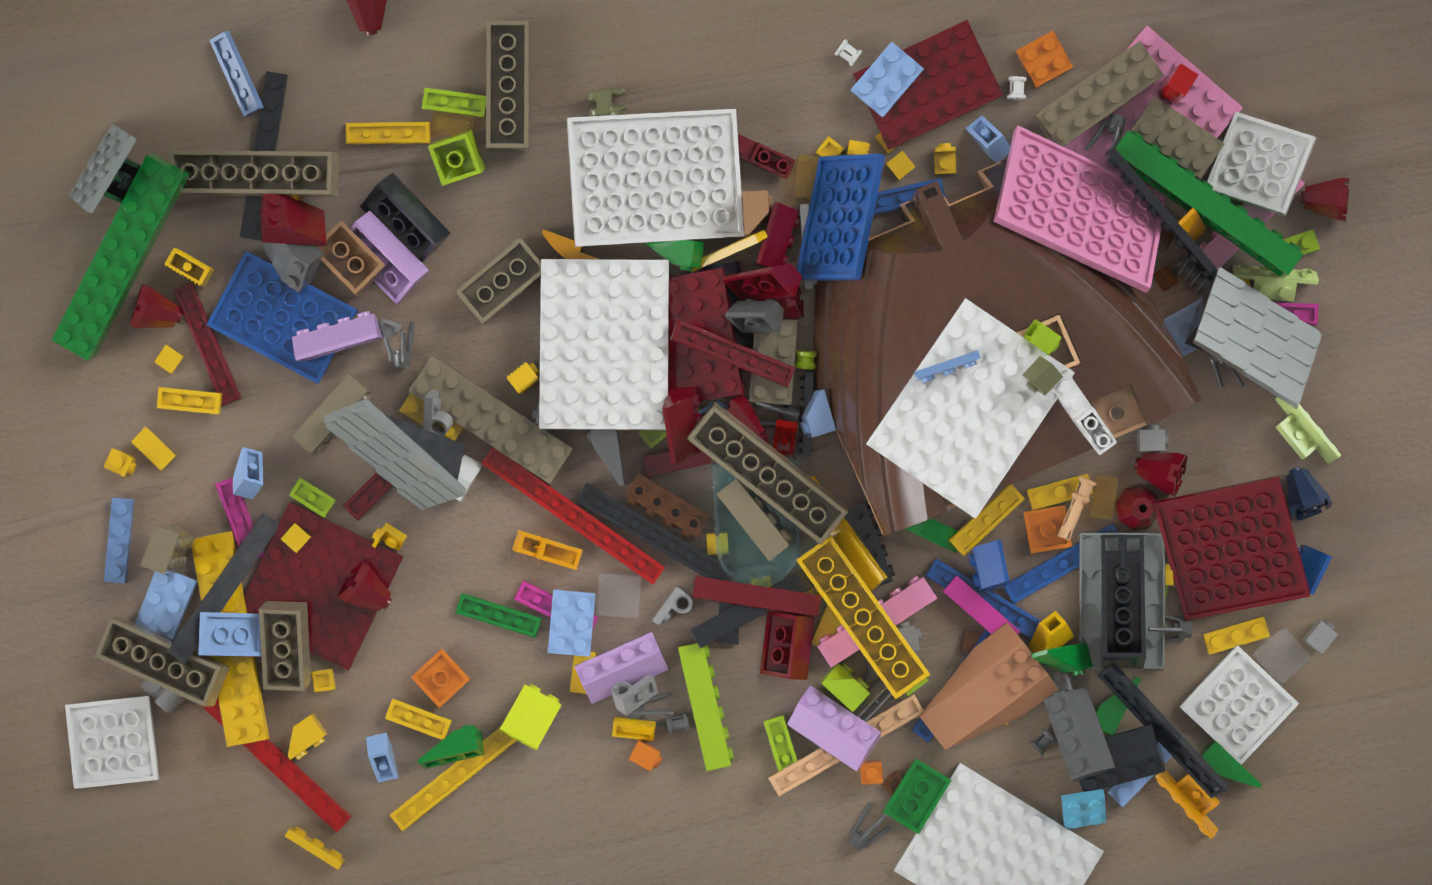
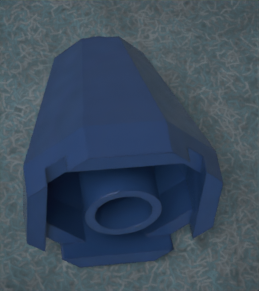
M1296 467L1291 469L1289 474L1286 475L1287 506L1291 521H1294L1295 517H1297V520H1303L1322 513V507L1325 506L1326 510L1331 507L1332 501L1329 494L1307 469Z

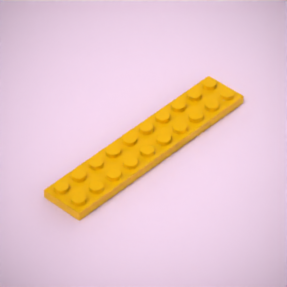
M232 531L199 537L194 540L192 552L201 601L236 552ZM242 582L220 613H247ZM211 655L212 659L230 667L218 695L227 747L269 739L255 656Z

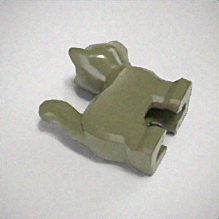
M611 88L601 89L597 92H587L589 105L594 102L597 104V108L589 109L590 116L626 115V110H628L626 106H612V97L623 96L626 90L624 88L620 90Z

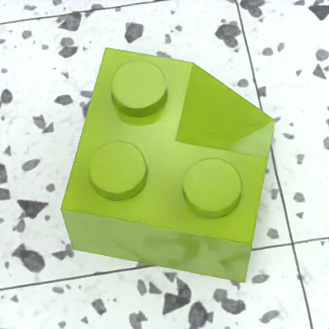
M472 129L434 141L428 146L442 186L480 174L486 169Z
M838 663L820 681L846 707L854 712L870 694L867 690L869 686L860 677L856 680L851 675L853 670L845 663L842 665Z

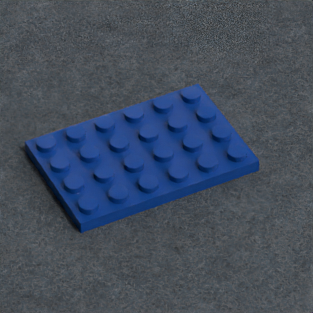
M884 155L819 156L796 269L802 275L801 281L861 280L885 160Z
M245 251L207 326L319 384L335 353L304 362L296 361L292 337L297 336L296 332L309 329V332L317 330V326L324 323H329L330 326L338 324L337 320L349 317L352 320L358 309L310 284L298 293L281 280L272 264Z

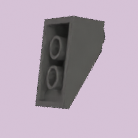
M279 243L262 244L263 250L281 280L289 287L300 293L314 281L323 252L315 246Z
M587 430L588 443L593 444L594 449L620 486L625 485L618 430Z

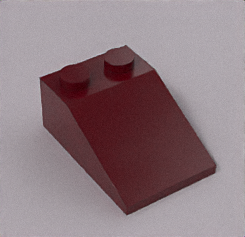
M263 193L261 204L262 243L326 246L325 211L285 194Z

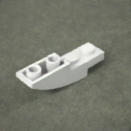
M1064 370L1061 372L1063 378L1052 390L1098 455H1101L1115 445L1117 441L1096 410L1085 398L1068 371Z

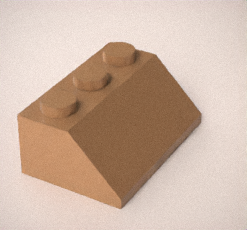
M768 190L742 192L744 238L752 235L768 217L769 212L772 211L773 199L772 195H768Z
M342 220L326 234V246L315 245L317 249L323 252L321 260L357 297L375 280L386 266Z

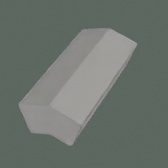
M881 678L869 689L870 694L854 712L850 710L851 713L865 722L892 695Z

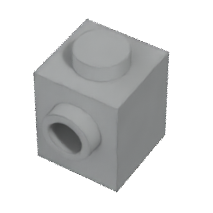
M1159 425L1146 426L1147 430H1137V451H1164L1165 446L1169 445V435L1165 434V429H1159Z
M1317 620L1302 640L1318 653L1323 654L1337 637L1338 633L1334 631L1336 627L1329 621Z
M909 621L897 624V629L913 651L920 650L918 642L922 640L920 629L915 628L914 624L910 625Z

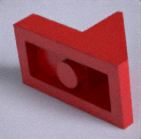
M776 420L773 448L783 456L793 458L798 422Z

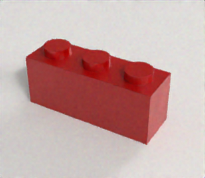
M1180 63L1171 71L1158 93L1162 95L1161 98L1167 103L1172 104L1174 102L1176 104L1186 96L1199 74Z

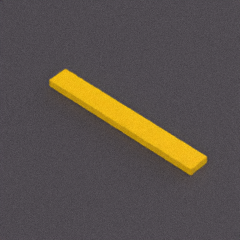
M498 728L483 740L485 755L455 762L392 812L390 817L401 831H404L517 740L504 734Z

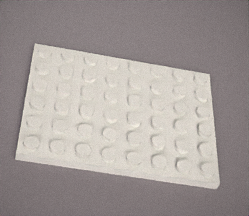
M736 109L567 118L575 247L744 236Z
M541 259L539 429L666 430L662 407L666 396H668L669 260Z
M965 298L916 371L978 350L981 359L976 360L977 365L964 368V365L955 367L956 372L945 376L943 372L934 374L935 379L924 383L922 379L916 381L913 374L866 444L976 519L1058 398L1052 389L1046 396L1038 391L1036 393L1032 392L1026 386L1027 380L1022 374L1039 356L1051 362L1060 373L1067 370L1072 377L1075 372L1050 355H1047Z
M959 762L950 777L952 781L920 833L915 834L894 868L895 872L916 885H1084L1104 851Z

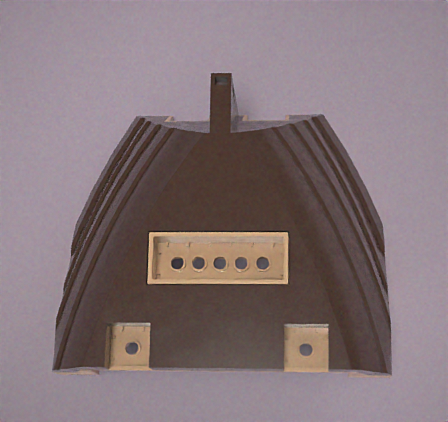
M1007 159L977 171L985 189L951 204L944 197L937 181L917 189L909 201L900 204L907 221L906 223L872 238L869 235L861 280L817 281L813 351H816L817 355L814 358V363L816 364L814 381L818 390L824 389L836 432L883 536L916 525L956 507L952 502L869 447L866 443L965 298L1020 336L1024 335L1034 319L1061 336L1058 348L1051 352L1050 356L1075 372L1072 376L1073 380L1114 438L1144 425L1152 424L1201 401L1181 351L1169 333L1148 292L1145 293L993 222ZM1058 399L995 491L1093 449ZM1114 407L1122 409V418L1116 420L1112 417L1111 411Z

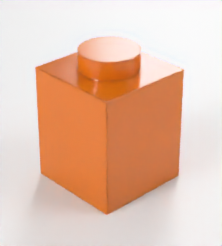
M638 740L628 760L651 771L653 767L658 768L662 757L659 756L661 751L642 740Z
M881 760L864 761L860 767L861 784L883 783Z

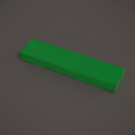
M461 593L455 612L459 615L534 638L537 636L542 617Z

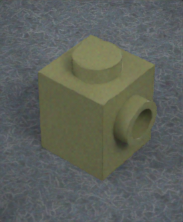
M1041 356L1022 374L1027 380L1026 386L1032 392L1036 393L1038 391L1044 396L1063 378L1056 367Z

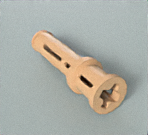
M1079 476L1078 486L1075 492L1071 494L1073 500L1057 534L1067 540H1070L1084 505L1090 501L1089 496L1093 486L1097 485L1096 482Z

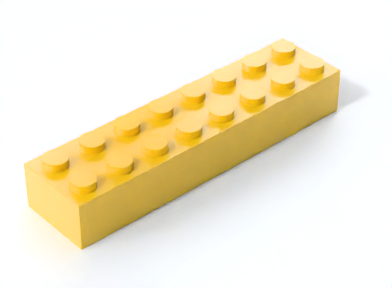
M831 535L822 544L819 543L796 560L895 699H898L930 676L928 670Z

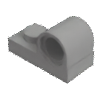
M430 390L424 398L423 429L445 436L453 426V418L448 413L440 411L441 399H439V391ZM437 422L441 423L444 428L440 427Z
M676 586L652 621L657 625H660L661 622L665 624L672 615L669 612L671 608L678 613L689 612L693 605L691 596L679 586ZM681 597H685L689 601V605L685 609L677 606V600Z
M649 674L633 686L627 682H620L611 689L616 709L626 716L658 694L655 679Z
M147 680L140 686L156 700L155 702L160 708L169 714H173L186 699Z

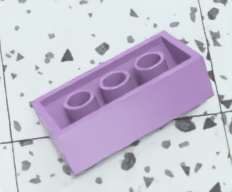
M371 211L355 221L350 228L386 265L374 282L396 304L418 285L429 270Z
M370 311L357 314L358 318L350 320L349 317L337 320L338 324L330 326L329 323L318 325L317 330L309 332V329L297 331V336L292 337L296 361L304 362L383 339L376 314H370Z
M652 631L574 666L591 704L611 696V689L617 683L627 682L633 686L648 674L654 677L669 670Z
M811 685L798 702L787 724L856 772H858L881 739L880 731Z

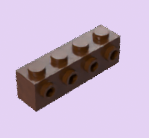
M637 473L625 493L628 496V502L637 507L639 503L647 507L645 512L654 517L657 514L665 518L663 521L665 524L672 528L677 525L683 529L681 533L691 539L693 536L698 538L710 518L709 514L640 473Z

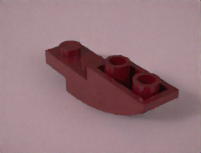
M738 134L740 160L781 178L788 179L796 160Z

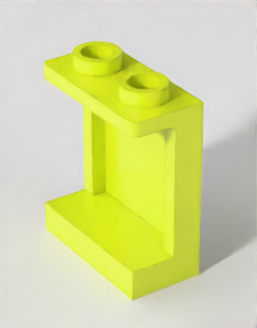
M530 684L529 686H523L500 731L537 751L562 704L558 703L559 699L551 694L545 696L540 693V688Z

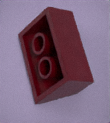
M774 202L765 231L768 237L762 241L755 265L769 268L787 264L788 257L785 256L787 248L791 249L794 241V236H791L793 228L798 227L801 218L797 216L798 210Z
M789 263L723 276L722 281L741 301L746 299L765 301L766 299L778 300L794 297L802 275Z
M694 387L669 388L668 396H666L662 407L671 464L682 462L699 454L701 451L687 439L689 433L702 418V414L698 413L699 396L695 395Z
M774 611L767 613L760 674L795 680L808 679L815 617Z

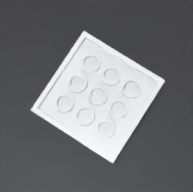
M1235 111L1223 141L1224 146L1218 153L1207 182L1213 186L1212 190L1218 194L1221 192L1231 199L1286 216L1315 144L1316 137Z
M1237 645L1189 694L1179 707L1242 765L1299 703Z
M150 695L65 705L74 789L159 779Z

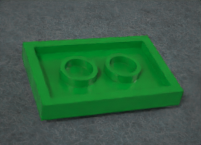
M915 758L882 812L919 834L952 780Z

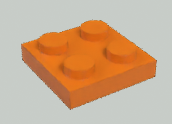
M1054 31L1015 51L1035 88L1073 68Z
M1065 505L1023 512L1030 554L1072 547L1071 538L1067 540L1057 535L1067 514Z
M443 648L411 676L416 684L439 708L471 679Z

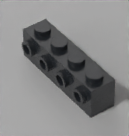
M861 502L848 507V513L844 518L886 574L887 578L877 586L879 587L893 582L892 577L895 576L892 565H887L885 560L888 553L885 545H880L878 537L881 536L878 525H873L871 517L874 514L870 504L866 505L865 502Z

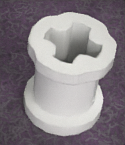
M845 39L834 55L841 56L852 67L861 55L862 50L855 49Z
M1012 76L1008 78L1010 90L1007 99H1026V95H1024L1026 77Z

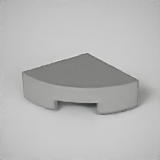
M384 318L381 319L388 338L393 337L400 331L401 324Z

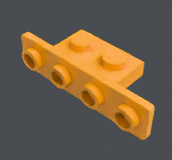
M1166 769L1165 772L1156 774L1155 777L1159 785L1166 788L1171 794L1173 801L1180 804L1185 810L1186 815L1198 824L1200 831L1210 839L1214 838L1218 828L1206 814L1218 806L1220 801L1216 797L1211 799L1188 773L1177 782Z

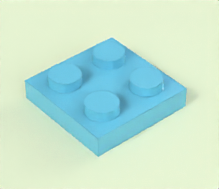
M1103 789L1061 796L1065 828L1071 829L1106 823L1105 794Z

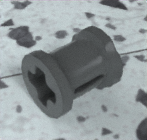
M686 712L680 716H666L669 735L675 731L690 730Z
M1043 728L1042 733L1029 743L1043 756L1045 754L1044 751L1057 740Z

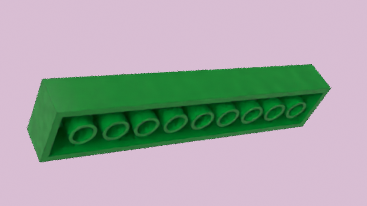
M1127 131L1115 149L1143 181L1187 212L1194 208L1205 225L1280 278H1284L1291 273L1304 255L1300 252L1301 248L1293 242L1288 244L1282 239L1283 235L1274 229L1270 231L1264 227L1266 224L1257 217L1253 219L1247 215L1248 211L1240 205L1236 207L1230 203L1231 199L1221 192L1218 194L1213 191V186L1205 180L1201 182L1196 179V174L1188 168L1182 169L1179 167L1176 159L1169 155L1167 157L1162 155L1160 148L1152 143L1149 145L1142 140L1143 137L1136 131H1132V133Z
M155 154L146 155L51 341L87 361L96 357L190 175L189 173Z

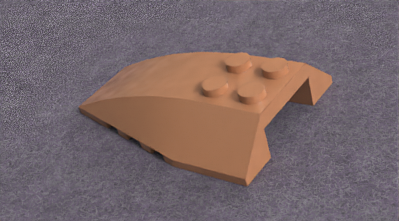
M1007 622L970 651L966 659L959 665L955 673L947 680L943 688L919 716L945 750L1026 715L1043 702L1044 699L1058 690L1053 680L1041 664L1031 657V651Z

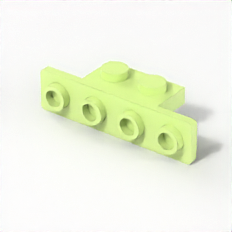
M1239 264L1232 267L1234 276L1240 279H1253L1252 288L1267 296L1269 300L1294 302L1297 283L1317 285L1319 282L1317 272L1311 269H1293L1288 276L1280 278L1263 265L1256 267L1248 264Z
M1277 397L1275 399L1288 415L1276 426V429L1301 459L1306 458L1315 449L1328 464L1341 456L1335 445L1328 440L1323 431L1314 423L1310 415L1300 404L1295 409Z

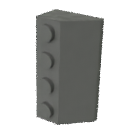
M1087 687L1063 692L1044 699L1071 780L1077 782L1116 768Z

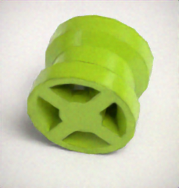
M796 350V368L816 369V364L814 363V358L817 355L816 351Z

